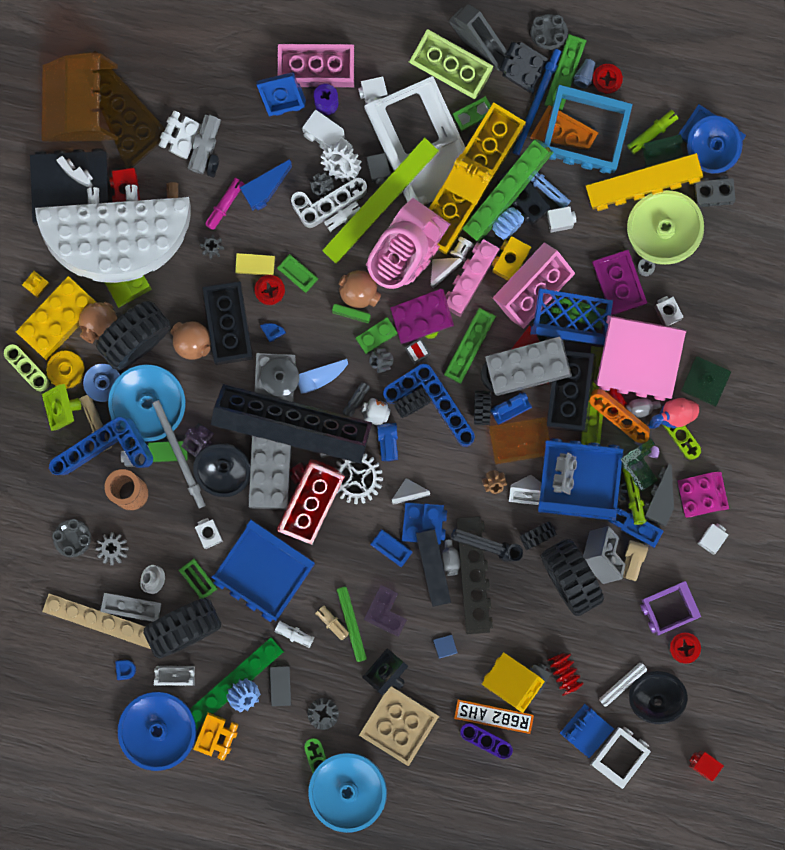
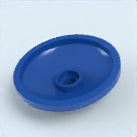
M708 116L698 121L691 129L687 140L688 154L697 153L701 170L707 173H721L732 168L738 161L743 146L742 136L738 127L731 120L722 116ZM718 141L722 143L720 148L717 146Z

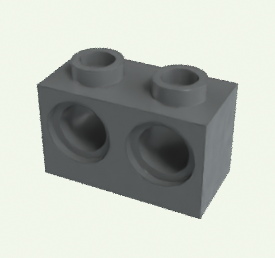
M728 176L717 177V180L700 178V182L693 185L694 199L698 207L733 205L736 201L734 179H728ZM719 187H726L728 194H721ZM700 189H708L709 195L703 196L700 193Z

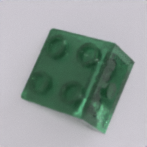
M681 134L644 143L642 152L646 167L682 158L681 144L683 141Z
M652 439L621 458L624 469L631 474L634 484L642 491L658 481L643 459L652 452L650 448L655 446Z

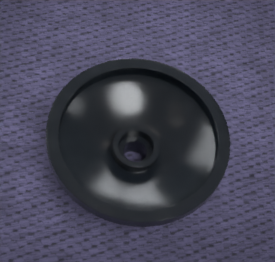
M214 443L206 446L198 453L193 471L197 483L207 493L218 497H230L240 493L247 486L250 480L251 465L247 456L239 448L227 443Z
M652 671L645 673L633 682L629 691L631 709L640 719L648 723H670L679 718L687 706L688 695L684 684L676 676L667 672Z

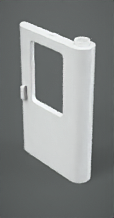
M433 76L382 99L373 97L367 100V105L364 106L394 172L409 154L404 152L385 108L417 93L420 95L438 134L439 140L432 143V145L439 152L403 190V194L407 202L414 198L423 205L433 202L449 176L457 157L465 150V145Z

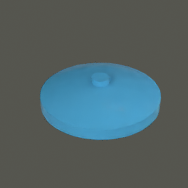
M138 365L123 372L112 385L108 398L109 413L112 420L117 417L130 418L144 441H156L166 437V433L152 403L160 401L170 426L174 431L180 424L185 412L186 399L184 390L178 379L168 370L156 365ZM124 421L120 424V428L123 431L126 427Z
M355 753L337 754L326 759L317 767L309 784V802L314 814L324 825L339 832H356L370 826L381 815L387 800V786L380 769L368 758Z

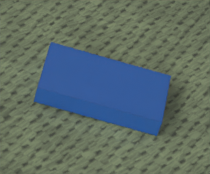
M382 529L370 544L401 568L413 553Z

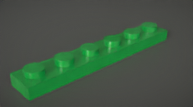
M272 637L190 709L195 719L196 729L204 723L208 713L215 714L228 702L226 695L229 693L228 689L233 687V684L238 683L239 679L242 681L246 678L250 681L253 680L284 652Z

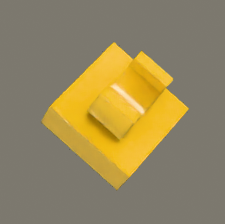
M33 271L22 286L38 298L50 283Z

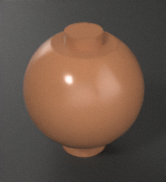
M352 271L347 275H343L338 283L342 300L352 308H365L368 305L374 307L381 297V294L377 292V283L365 271Z
M95 302L87 305L79 317V326L82 330L80 337L93 344L95 339L98 340L100 335L117 320L116 313L113 310L114 307L107 302Z
M193 321L183 324L178 322L171 329L173 347L181 357L195 360L209 353L211 345L210 333L204 325Z

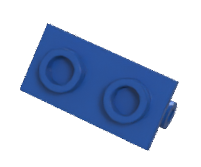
M520 392L519 395L498 406H493L490 412L499 425L527 411L532 406L528 401L526 393L521 394Z

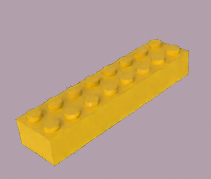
M494 102L462 155L494 171L480 199L526 126L524 120ZM442 187L428 209L450 223V226L438 243V246H440L438 250L447 255L477 205Z

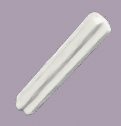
M638 663L601 696L599 701L604 706H608L647 671L646 666L643 663Z

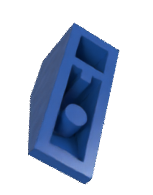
M290 159L240 187L252 211L255 209L260 210L267 205L266 203L269 202L292 168Z

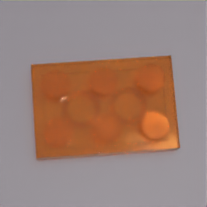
M546 417L489 426L495 465L545 457L546 441H550Z

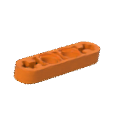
M595 389L592 391L590 396L592 407L635 442L645 443L649 440L650 429L645 423L604 390ZM615 407L618 412L612 414L608 411V408ZM630 419L632 424L625 425L622 423V420Z

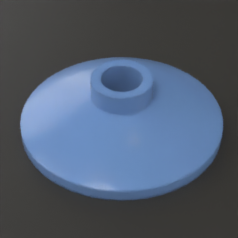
M108 364L94 365L86 372L83 379L86 394L95 401H108L112 385L120 374ZM105 381L107 384L105 387H100L99 383Z

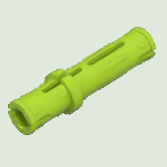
M669 110L661 119H656L651 127L627 145L628 149L633 148L630 152L635 155L636 152L658 134L664 133L668 126L678 120L677 115L670 118L674 112Z
M633 466L623 468L630 501L628 505L629 509L632 510L634 525L646 523L643 511L644 502L640 497L635 468Z

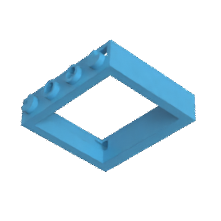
M559 85L543 142L554 152L549 159L555 160L558 158L563 160V163L569 165L577 163L585 169L592 170V168L600 169L601 173H614L617 170L633 104ZM562 98L623 114L612 162L550 146Z

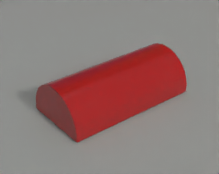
M310 460L277 527V531L312 545L345 477L344 474L325 463Z

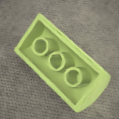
M429 29L425 32L409 61L412 65L473 99L478 97L493 70V65Z

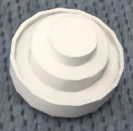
M156 565L146 567L140 579L142 590L150 594L159 592L165 582V573L161 567Z

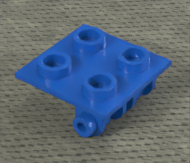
M584 704L560 734L585 756L590 758L614 728L597 715L594 710Z

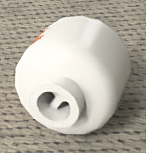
M371 398L367 403H363L361 413H363L365 421L372 422L374 425H381L387 422L390 409L386 402Z

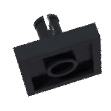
M387 648L362 678L383 696L391 686L396 690L403 687L404 680L400 676L408 668V665Z

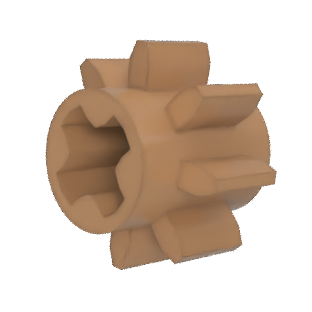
M496 470L486 473V478L482 479L485 491H490L493 494L502 492L503 486L507 485L504 473L501 472L499 474Z

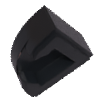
M211 154L207 176L212 178L215 177L220 162L216 155Z

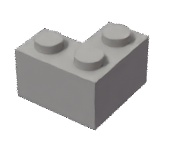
M609 526L589 531L583 555L590 569L602 584L621 580L626 565L616 554L619 537Z

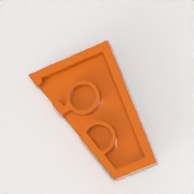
M549 105L530 139L544 141L552 106ZM558 111L551 143L589 150L599 132Z

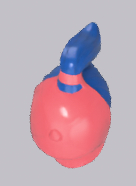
M685 398L670 400L662 407L660 414L652 417L648 427L654 429L659 427L660 424L669 428L683 427L697 418L699 405Z

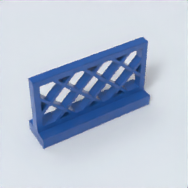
M540 288L534 325L531 327L530 334L549 338L561 337L562 340L604 346L608 329L606 321L607 316H611L613 300ZM544 293L550 294L554 300L547 307L543 303ZM564 297H568L572 305L564 310L559 301ZM582 300H586L590 306L584 312L577 305ZM600 303L607 304L606 312L600 315L595 307ZM557 304L562 312L554 318L548 309ZM575 307L580 315L572 321L567 311ZM593 310L598 318L590 324L585 315ZM546 311L551 321L547 324H540V315ZM564 314L569 324L565 327H560L556 320ZM580 318H583L587 324V327L583 330H578L574 324ZM598 321H601L604 326L603 334L597 333L592 327Z

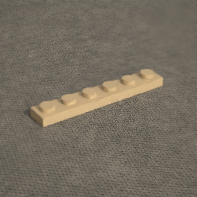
M48 594L42 612L151 649L143 634L145 626Z

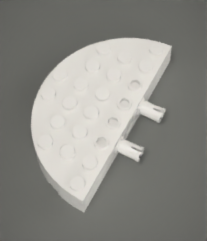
M130 185L125 187L126 202L99 203V188L93 187L94 195L92 188L87 189L88 204L35 208L41 235L55 259L68 270L81 277L84 276L94 281L107 283L135 280L164 265L182 244L191 216L189 197L138 201V187L136 185H132V192Z

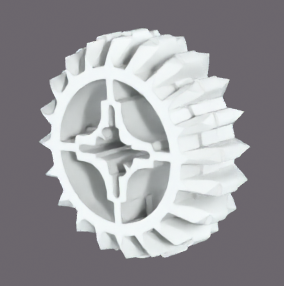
M364 454L362 464L368 466V468L362 471H357L351 465L357 462L342 459L344 461L343 464L339 461L336 462L340 467L337 469L342 473L347 468L350 473V478L344 484H341L337 494L341 491L343 492L340 496L341 499H344L346 495L348 496L347 503L351 502V498H355L354 504H358V498H361L364 504V497L366 496L371 501L372 496L370 493L378 495V492L374 489L375 487L378 489L382 487L380 484H377V481H383L382 477H377V475L382 474V470H375L379 467V463L372 465L371 463L374 461V458L371 457L367 461V454ZM353 472L358 476L362 475L363 478L360 479L362 480L361 484L363 486H361L360 483H358L357 481L352 482V479L354 478ZM372 472L373 483L367 489L364 479ZM351 486H358L363 493L354 494L346 489Z

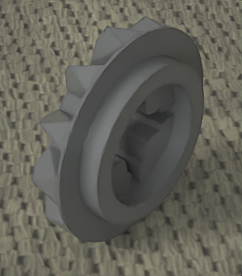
M317 699L308 709V719L317 729H329L338 720V708L329 699ZM327 706L326 713L329 714L331 718L324 717L323 720L319 722L320 715L317 714L315 710L322 711L323 708Z

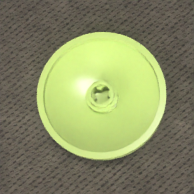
M666 190L657 195H652L651 193L634 206L628 218L627 232L633 249L642 258L656 264H674L688 258L699 247L704 235V220L699 207L691 198L676 191Z

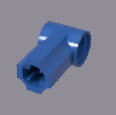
M397 423L377 425L381 460H398L396 442L398 440Z

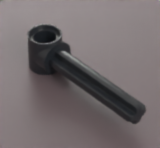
M454 529L451 534L452 540L497 554L504 562L519 561L523 557V549L518 544L507 542L500 544L458 529Z

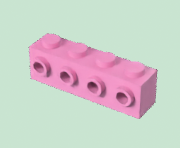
M484 239L481 243H476L472 250L474 253L472 259L466 260L462 267L464 269L461 276L457 275L453 282L455 286L453 291H448L445 295L450 312L459 317L463 314L499 253L498 247Z

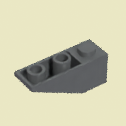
M671 464L661 468L658 475L661 479L658 485L654 484L650 492L653 495L650 502L646 501L643 507L645 518L663 527L667 525L674 510Z

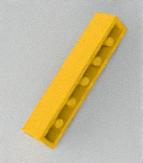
M696 153L587 185L586 188L592 209L602 211L608 209L610 204L615 203L616 206L627 203L626 200L631 198L634 201L645 198V194L648 193L657 195L663 193L665 188L670 187L671 190L680 188L682 183H698L700 178H703V173Z

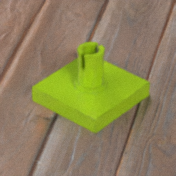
M65 384L57 385L42 394L51 431L59 430L74 422L72 411L81 409V401L78 398L69 400Z

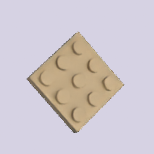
M390 687L383 695L359 736L409 766L439 716L395 688Z

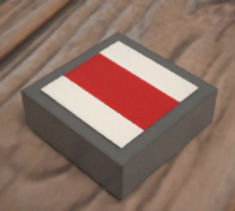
M421 338L404 348L414 365L431 355Z

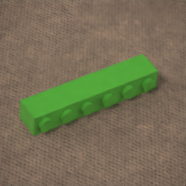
M534 140L463 227V230L476 241L483 240L493 228V224L499 216L511 206L554 152L542 141Z

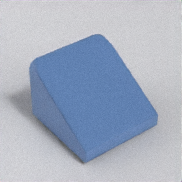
M452 635L433 640L438 658L457 653Z

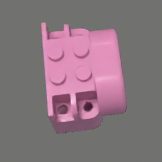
M412 198L397 213L389 228L381 235L368 257L366 266L372 279L380 286L389 289L399 288L410 282L413 283L416 277L427 268L431 262L430 258L432 255L434 256L440 248L438 243L450 226V223Z

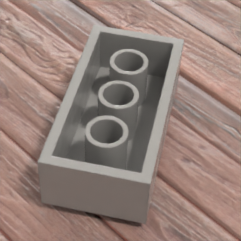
M561 337L485 357L494 393L497 396L572 376Z

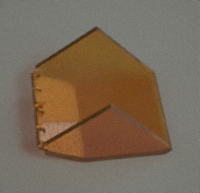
M82 53L66 55L43 65L42 141L117 140L116 135L99 127V112H93V109H99L100 93H93V90H100V74L93 73V70L118 69L116 63L101 53Z

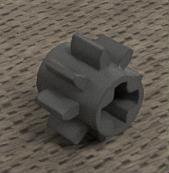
M326 173L322 175L316 174L313 176L314 180L310 182L312 192L318 195V197L323 194L327 196L331 193V189L335 187L332 178L326 175Z
M213 234L209 239L204 237L205 243L200 244L201 248H205L202 254L206 255L208 253L210 259L214 255L220 257L219 251L224 250L223 246H219L222 239L216 240ZM214 243L217 248H213V251H210L208 246Z
M385 348L372 351L373 354L369 360L373 369L377 368L378 373L390 370V366L393 364L392 354L386 352Z

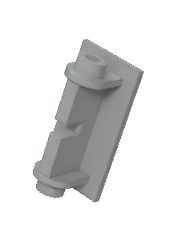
M560 453V456L557 457L555 470L562 473L561 475H554V492L561 493L563 491L570 495L571 489L574 486L573 474L577 467L576 457L570 453Z

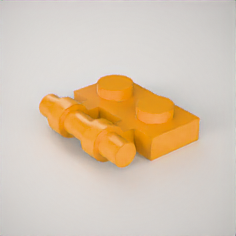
M208 713L193 750L212 756L214 750L219 751L218 759L225 760L227 754L231 751V743L237 736L238 724L231 722L229 728L223 727L226 719ZM220 734L226 736L223 744L217 742Z

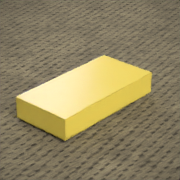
M237 253L235 272L240 274L274 275L275 256Z

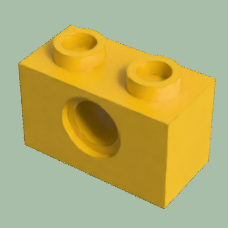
M512 236L509 241L505 239L500 248L503 250L501 256H496L491 264L494 267L492 272L507 281L521 268L531 250L529 245ZM513 255L515 262H506L505 256Z

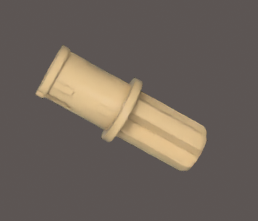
M322 606L315 613L327 625L326 628H330L340 640L348 636L349 632L338 621V617L335 618L325 606Z

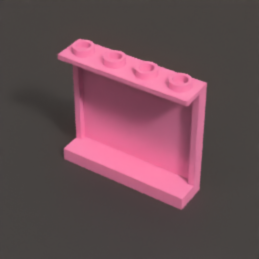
M608 315L606 321L608 329L597 380H594V383L599 386V389L606 391L614 388L617 389V392L628 394L631 391L636 392V396L647 397L648 394L653 395L654 399L665 401L666 398L672 399L686 331L681 328Z

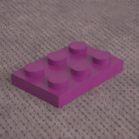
M629 250L592 262L604 299L613 300L611 316L647 304Z
M443 289L391 307L401 344L454 326Z

